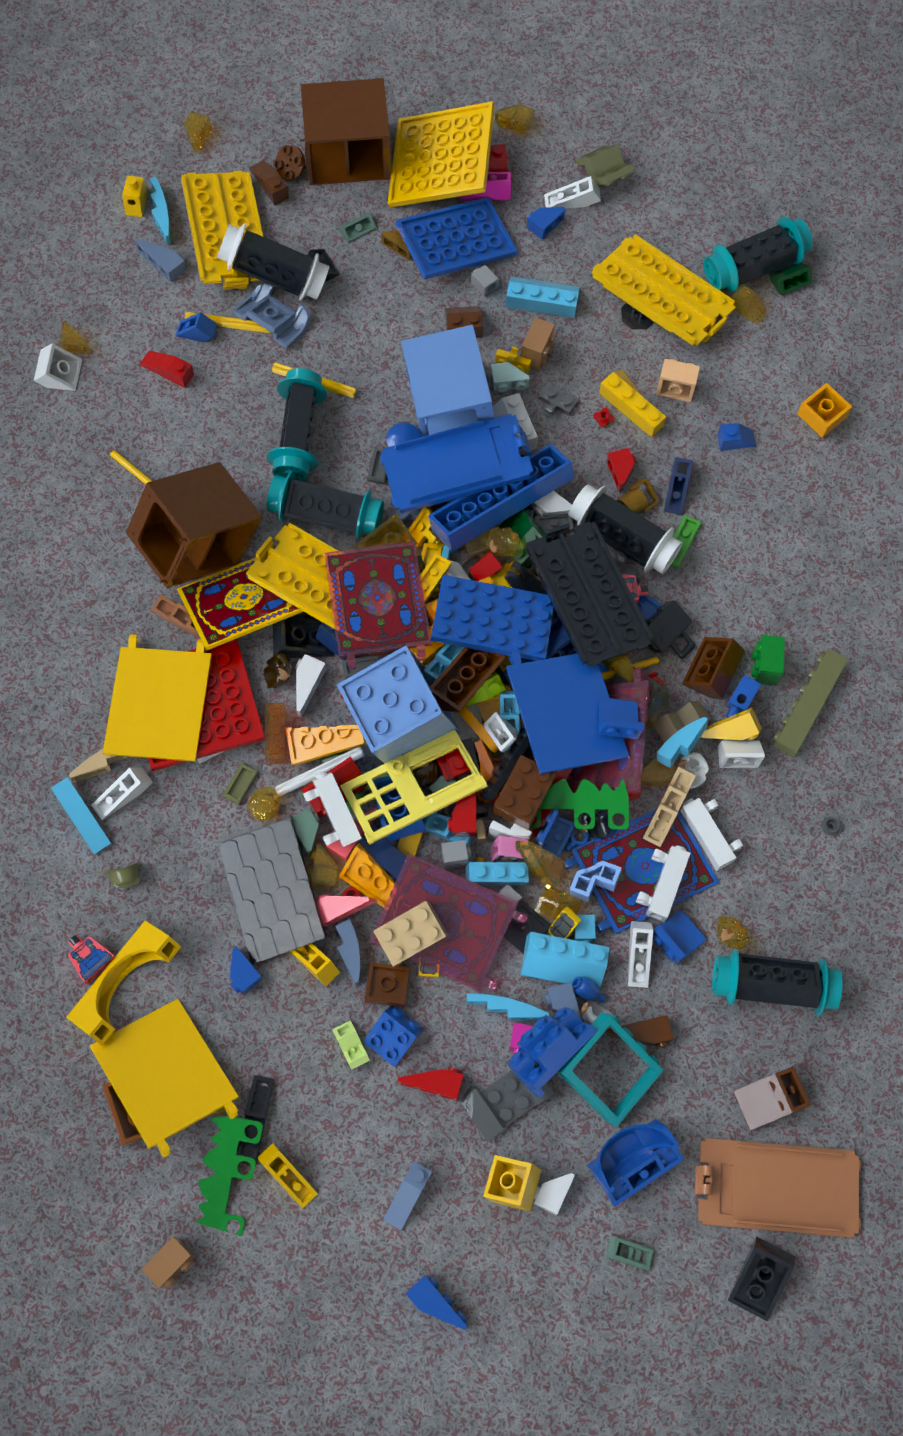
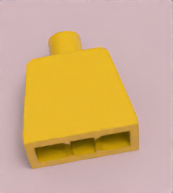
M126 177L122 199L125 215L143 217L149 193L148 186L143 177Z

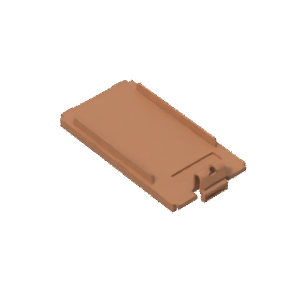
M704 1138V1141H700V1163H708V1166H695L694 1195L707 1194V1200L698 1199V1221H702L701 1225L855 1238V1234H859L861 1229V1218H859V1171H861V1160H859V1155H855V1151Z

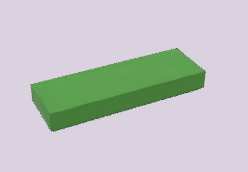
M687 515L684 516L674 535L683 544L671 566L679 568L702 522Z

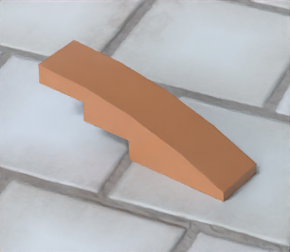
M161 594L150 611L176 627L201 639L186 607L180 603H174Z

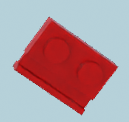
M458 748L436 759L446 782L470 772Z

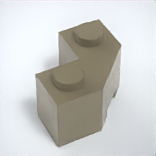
M699 700L689 702L677 712L665 714L653 725L665 743L673 734L693 721L706 717L709 722L711 718Z

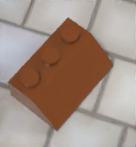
M111 1083L103 1084L102 1089L122 1148L143 1141Z

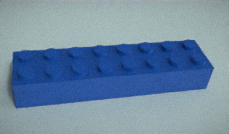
M550 443L533 453L532 456H529L534 472L530 474V479L455 499L428 515L432 531L451 551H454L574 479L572 462Z

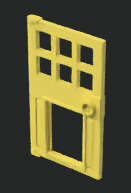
M455 730L340 785L365 833L364 835L369 845L488 787ZM458 748L472 774L425 797L411 771ZM388 773L393 783L377 790L372 780ZM368 783L372 793L356 800L352 790ZM397 789L401 799L386 806L381 795ZM376 799L381 809L365 816L360 806ZM405 804L410 814L394 822L389 811ZM381 815H385L389 825L373 832L368 822Z

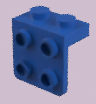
M601 698L599 701V735L638 739L644 731V722H638V704L635 701Z
M555 809L553 813L549 812L544 824L546 829L545 831L540 830L535 843L538 844L537 848L539 851L558 860L575 825L558 816L559 810Z
M679 910L663 924H659L653 929L652 940L656 945L661 946L667 958L671 962L674 961L677 965L704 943L705 936L686 914Z
M390 1006L380 1016L364 1042L387 1062L396 1066L424 1029L420 1026L419 1022L404 1014L400 1007Z

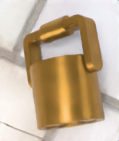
M645 478L630 486V491L617 499L619 503L637 514L647 512L659 502L653 485ZM643 483L653 500L650 504H648L645 494L637 488Z

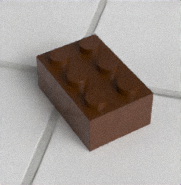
M521 755L494 804L493 813L529 830L555 781L556 772L540 774L536 762Z

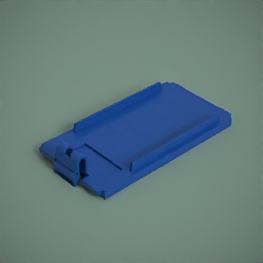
M512 413L398 443L395 446L384 448V452H381L380 456L390 485L393 507L396 510L400 509L401 514L530 479V474L534 473L529 456H532L526 433L523 432L516 415L512 416ZM522 446H524L528 456L521 457L520 449H522Z

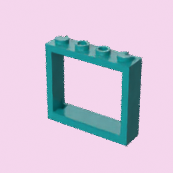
M601 1012L591 1024L597 1032L557 1073L608 1124L617 1127L663 1072V1069L658 1065L660 1063L658 1059L651 1054L648 1055L645 1052L646 1047L639 1041H635L632 1038L633 1034L627 1028H622L619 1025L620 1021L613 1014L607 1015ZM609 1026L649 1066L613 1111L572 1072L574 1067Z

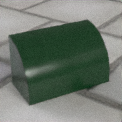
M803 263L794 264L769 274L773 286L780 295L813 283L810 266Z

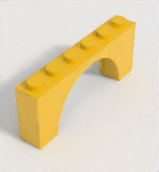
M145 920L66 1018L100 1045H103L115 1030L109 1019V1006L112 996L121 981L133 969L143 963L153 960H163L169 963L181 946L169 935Z

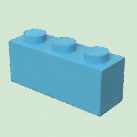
M469 862L465 867L466 884L468 883L470 887H505L506 884L510 887H523L529 882L528 862Z

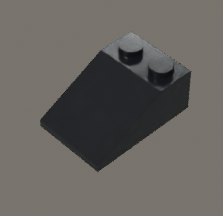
M294 615L273 624V656L278 653H284L288 658H303L305 654L311 657H332L335 655L334 652L316 639L318 628L323 623L313 617Z
M756 1236L728 1301L768 1321L795 1267V1256Z

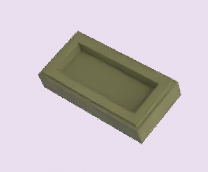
M241 763L222 796L240 806L259 772Z

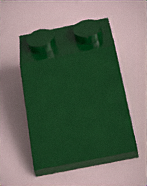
M524 508L507 518L496 529L503 545L514 561H518L530 569L533 563L525 549L526 543L541 537L546 538V532ZM509 528H511L514 533H518V537L516 539H513V535Z

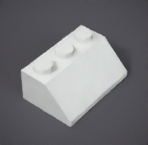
M519 393L504 397L492 406L494 418L511 413L512 416L516 415L523 432L526 433L530 449H537L538 436Z

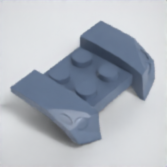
M261 283L231 312L244 321L249 318L273 333V340L287 349L300 339L308 328L310 314L303 303L296 312L272 297L273 285Z

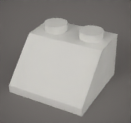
M52 343L40 351L34 381L47 388L76 391L82 359Z
M723 739L718 745L719 768H758L765 757L760 741H754V739H744L742 741Z

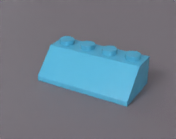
M511 276L506 296V307L575 318L580 287Z
M530 932L526 937L521 976L562 984L569 982L572 984L573 980L578 976L580 978L586 977L595 982L600 988L607 968L610 947Z

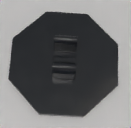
M628 303L621 307L622 322L632 330L648 329L654 323L653 320Z

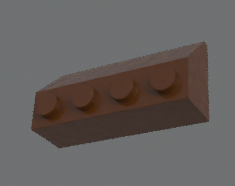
M464 647L430 686L441 710L459 713L506 659V656Z

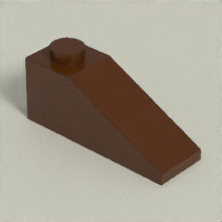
M264 160L249 167V170L273 205L289 198L286 183L279 173Z
M667 1015L621 1026L622 1028H627L633 1034L632 1038L635 1041L648 1046L657 1045V1048H664L670 1046L669 1042L674 1039ZM611 1028L606 1031L607 1036L621 1039Z

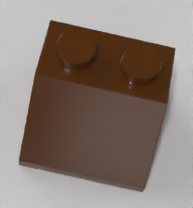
M480 306L445 308L446 330L473 325L476 338L482 337L483 322Z

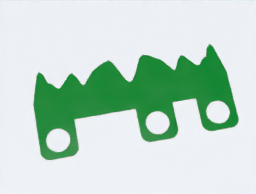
M565 779L556 782L549 790L536 815V823L531 825L529 829H537L541 826V809H574V825L577 829L594 828L595 809H608L609 828L627 829L629 827V797L624 780L620 781L619 787L614 791L607 783H604L601 791H599L593 783L583 779L576 793L571 791ZM582 813H587L591 817V822L586 826L581 825L578 821V817ZM616 813H621L625 817V822L621 826L615 825L612 821V817Z
M229 1116L213 1117L211 1120L218 1124L220 1132L211 1137V1139L218 1146L205 1155L203 1162L214 1170L215 1175L199 1180L201 1193L208 1202L198 1205L204 1217L199 1219V1221L193 1222L228 1232L226 1228L227 1223L230 1220H237L240 1224V1229L235 1235L242 1236L245 1220L241 1216L225 1214L232 1177L251 1180L254 1175L256 1162L253 1158L236 1155L238 1142L243 1141L257 1144L260 1141L263 1126L258 1121L237 1117L230 1119ZM248 1125L257 1127L258 1134L255 1138L250 1139L245 1136L244 1130ZM242 1161H247L251 1165V1171L247 1175H242L238 1172V1164Z

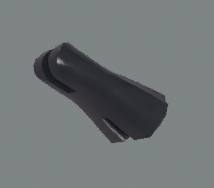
M514 561L510 567L511 571H508L504 577L507 583L515 589L547 595L540 577L518 561Z

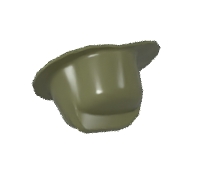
M138 863L124 868L95 872H105L112 884L122 889L140 883Z

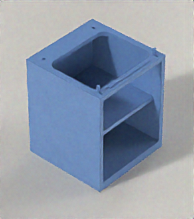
M473 325L401 341L422 437L494 418L492 400Z
M406 645L337 684L370 751L384 763L453 730L458 735L461 734L452 714L449 711L441 710L430 689V685L427 684L423 676V671L426 667Z

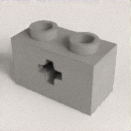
M465 840L441 843L444 872L465 869L468 862H471L470 845L466 846Z

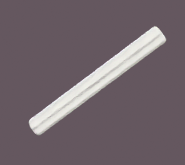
M360 747L350 750L275 787L278 796H283L312 782V780L316 779V774L330 771L350 756L353 761L364 757V752Z

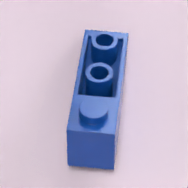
M424 1275L405 1293L420 1311L465 1330L467 1328L465 1324L467 1321L466 1317L460 1310L455 1312L452 1309V1300L446 1293L441 1295L438 1292L437 1288L439 1285L432 1276L427 1278Z

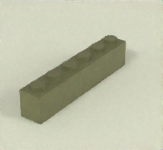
M829 648L825 654L820 653L816 660V663L819 665L816 669L812 668L807 677L810 681L808 685L804 683L799 693L802 695L799 700L795 699L790 707L793 712L791 715L787 714L782 722L785 726L782 731L778 729L773 740L776 742L773 747L793 758L795 757L848 658Z

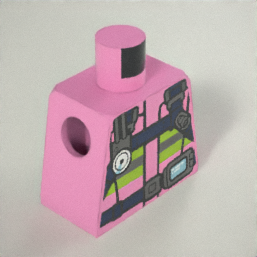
M498 836L491 844V862H526L528 859L537 860L538 848L529 847V840Z

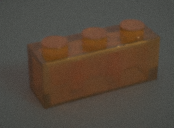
M266 703L265 760L267 765L286 764L287 735L285 728H287V709L285 703Z

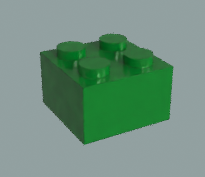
M762 635L760 640L756 641L751 655V659L755 660L754 666L751 667L750 674L751 677H754L755 681L764 685H777L784 669L785 637Z

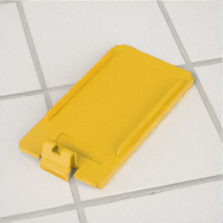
M233 171L229 173H187L181 175L200 281H203L204 284L221 283V277H223V290L247 289L249 279L246 276L249 275L232 269L237 254L230 271L227 269V262L218 259L217 256L229 224L240 228L244 223H247L241 241L246 230L263 236L250 172ZM250 276L251 281H261Z
M636 234L633 238L626 237L615 251L600 264L598 263L593 267L592 277L602 283L604 288L692 346L694 344L698 346L702 341L707 342L726 323V317L736 308L734 306L735 300ZM719 315H720L721 317H723V318L715 325L717 317H718Z
M291 523L288 526L284 525L275 536L274 540L279 542L275 549H273V538L269 536L256 552L258 560L246 572L248 579L339 631L340 627L338 624L340 622L337 621L339 616L336 615L338 611L335 604L337 600L334 599L336 594L333 593L335 589L332 587L334 583L332 582L333 577L329 573L327 556L344 553ZM357 561L345 562L343 566L337 567L336 571L332 572L337 574L336 579L338 582L336 584L339 585L337 588L340 591L338 593L340 596L339 601H341L339 606L342 607L340 611L343 613L341 617L344 619L342 623H344L343 629H345L343 634L349 638H355L357 641L375 642L376 640L362 639L347 633L338 573L343 570V567ZM376 579L371 580L361 589V594L358 598L359 603L369 614L375 616L385 615L394 606L396 594L386 582ZM367 584H368V585L371 584V585L373 586V587L371 588L372 592L370 591V594H371V595H369V596H368V593H367V594L364 593L365 591H369V590H370V589L366 590L367 588H370V586H367ZM375 594L381 596L380 601L377 602L373 599Z

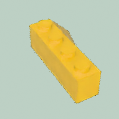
M624 370L612 372L601 382L599 393L651 438L664 427L666 416L641 395Z

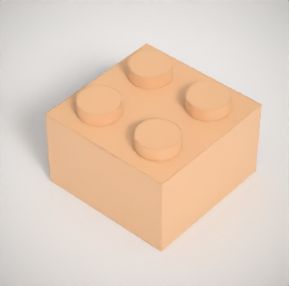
M664 359L656 395L691 402L700 366L692 363L678 362L674 359Z

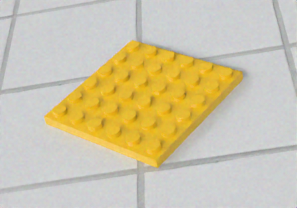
M493 101L398 119L387 202L390 208L486 192L495 110Z

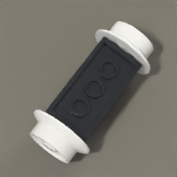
M244 223L240 228L231 224L228 225L217 256L218 259L227 262L228 271H230L237 254L232 269L297 296L300 294V301L305 296L317 300L329 270L328 265L319 262L318 253H316L313 259L249 230H246L241 241L247 223Z
M587 484L578 494L569 511V516L578 521L577 526L587 522H595L605 543L644 566L645 573L655 569L659 573L664 574L676 558L683 542L673 537L674 528L671 527L666 532L643 516L606 495L607 487L605 485L597 490Z

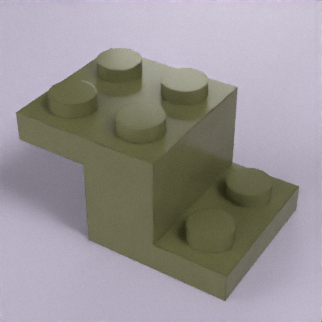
M618 144L604 145L575 159L578 166L584 165L588 177L591 176L599 187L603 185L605 187L615 183L614 180L627 178L630 176L629 173L634 171L632 164L624 163Z

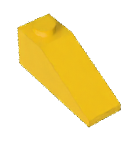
M753 708L708 725L701 738L752 740L759 736L758 734L762 727Z
M312 943L290 951L325 987L340 973L333 962Z
M273 1143L257 1157L302 1209L318 1195Z

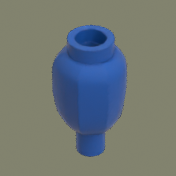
M579 976L573 980L572 987L575 988L576 994L586 1000L597 999L600 1002L605 1001L606 996L600 992L599 986L586 977L580 978Z

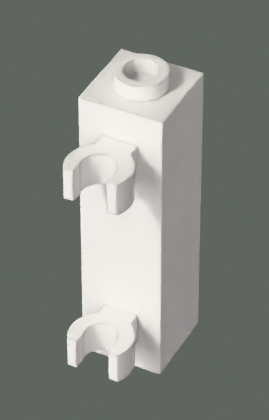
M326 771L316 774V779L312 780L315 789L307 791L303 795L307 802L319 796L335 832L323 836L325 844L329 845L339 840L344 847L361 839L333 774Z
M691 798L683 803L680 812L715 870L718 871L735 861L736 856L734 852L740 850L743 844L738 839L728 845L709 814L719 806L715 799L704 805L700 798L696 800Z
M671 846L668 854L659 849H655V852H653L651 859L664 863L652 897L640 892L636 899L637 903L649 906L646 913L647 916L665 922L668 918L690 856V852H687L685 848Z

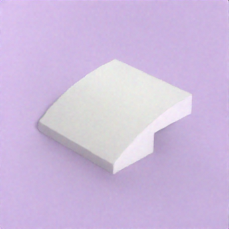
M493 820L489 826L488 837L496 840L498 836L527 839L530 842L532 832L516 824H513L512 828L509 829Z

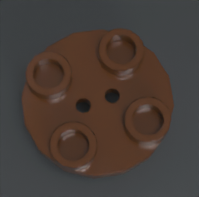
M284 145L273 162L274 168L281 178L293 181L298 179L303 170L306 169L304 154L300 148L294 145Z

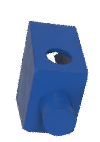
M744 675L728 702L727 707L730 709L726 717L728 718L747 710L761 683Z

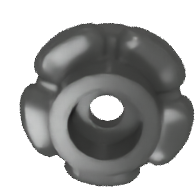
M827 817L822 821L821 828L826 835H836L840 831V822L834 817Z

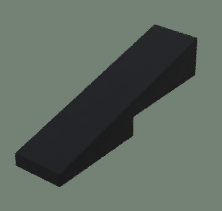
M254 1075L244 1119L258 1121L262 1124L261 1138L257 1144L239 1141L236 1155L253 1158L257 1164L274 1079ZM259 1083H266L267 1086H261V1085H258V1084H259ZM248 1125L244 1130L245 1136L250 1139L255 1138L258 1134L257 1127ZM242 1161V1162H240V1163H243V1164H248V1165H250V1163L247 1162V1161Z

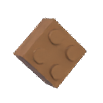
M536 317L522 344L521 356L531 360L532 369L540 371L541 367L547 364L548 352L553 351L556 332H554L555 324Z
M172 1237L141 1270L159 1289L171 1288L179 1280L177 1276L183 1271L187 1272L195 1264L193 1259L196 1255L180 1238Z

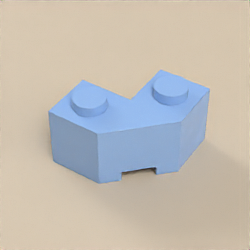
M601 861L594 866L577 871L570 887L569 896L588 903L595 885L614 892L622 868Z

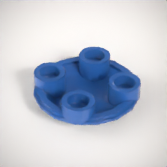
M399 423L389 429L386 435V442L388 447H391L398 443L420 438L422 435L416 426L409 423Z

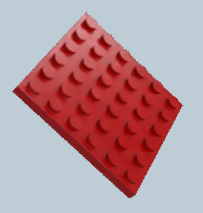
M237 638L205 651V653H211L212 657L196 759L265 740ZM196 648L186 652H196ZM148 758L152 771L188 762Z

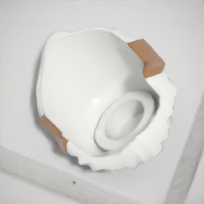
M693 752L688 757L683 756L678 763V766L697 774L690 789L702 785L707 780L706 775L710 770L707 761L701 753Z

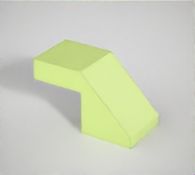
M351 1020L332 1029L351 1070L370 1061Z

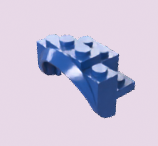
M567 1007L559 1009L553 1018L547 1015L539 1018L535 1025L521 1036L520 1041L517 1043L519 1046L518 1052L511 1057V1061L507 1064L520 1081L538 1098L545 1094L541 1087L597 1032L593 1026L584 1023L574 1010ZM535 1061H536V1062L538 1063L539 1067L534 1069V1065H535Z
M654 1119L648 1124L630 1126L614 1134L604 1144L598 1157L587 1164L596 1182L605 1191L612 1205L616 1207L682 1162L684 1158L678 1150V1142L663 1123Z

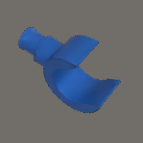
M573 830L570 841L564 849L569 852L575 846L585 844L588 840V834L585 832V839L579 842L575 840Z

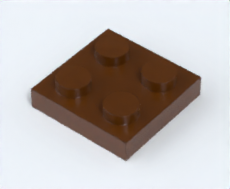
M370 962L365 1003L405 1007L410 967Z

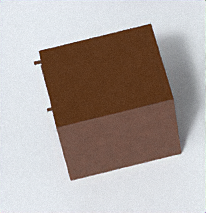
M384 78L300 84L305 139H300V142H305L307 175L309 176L304 177V180L309 179L310 185L390 180V135Z
M221 462L147 482L126 534L160 578V583H163L169 589L238 565L262 519V515Z

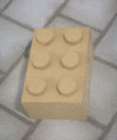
M429 900L424 901L373 931L392 966L399 964L448 935Z

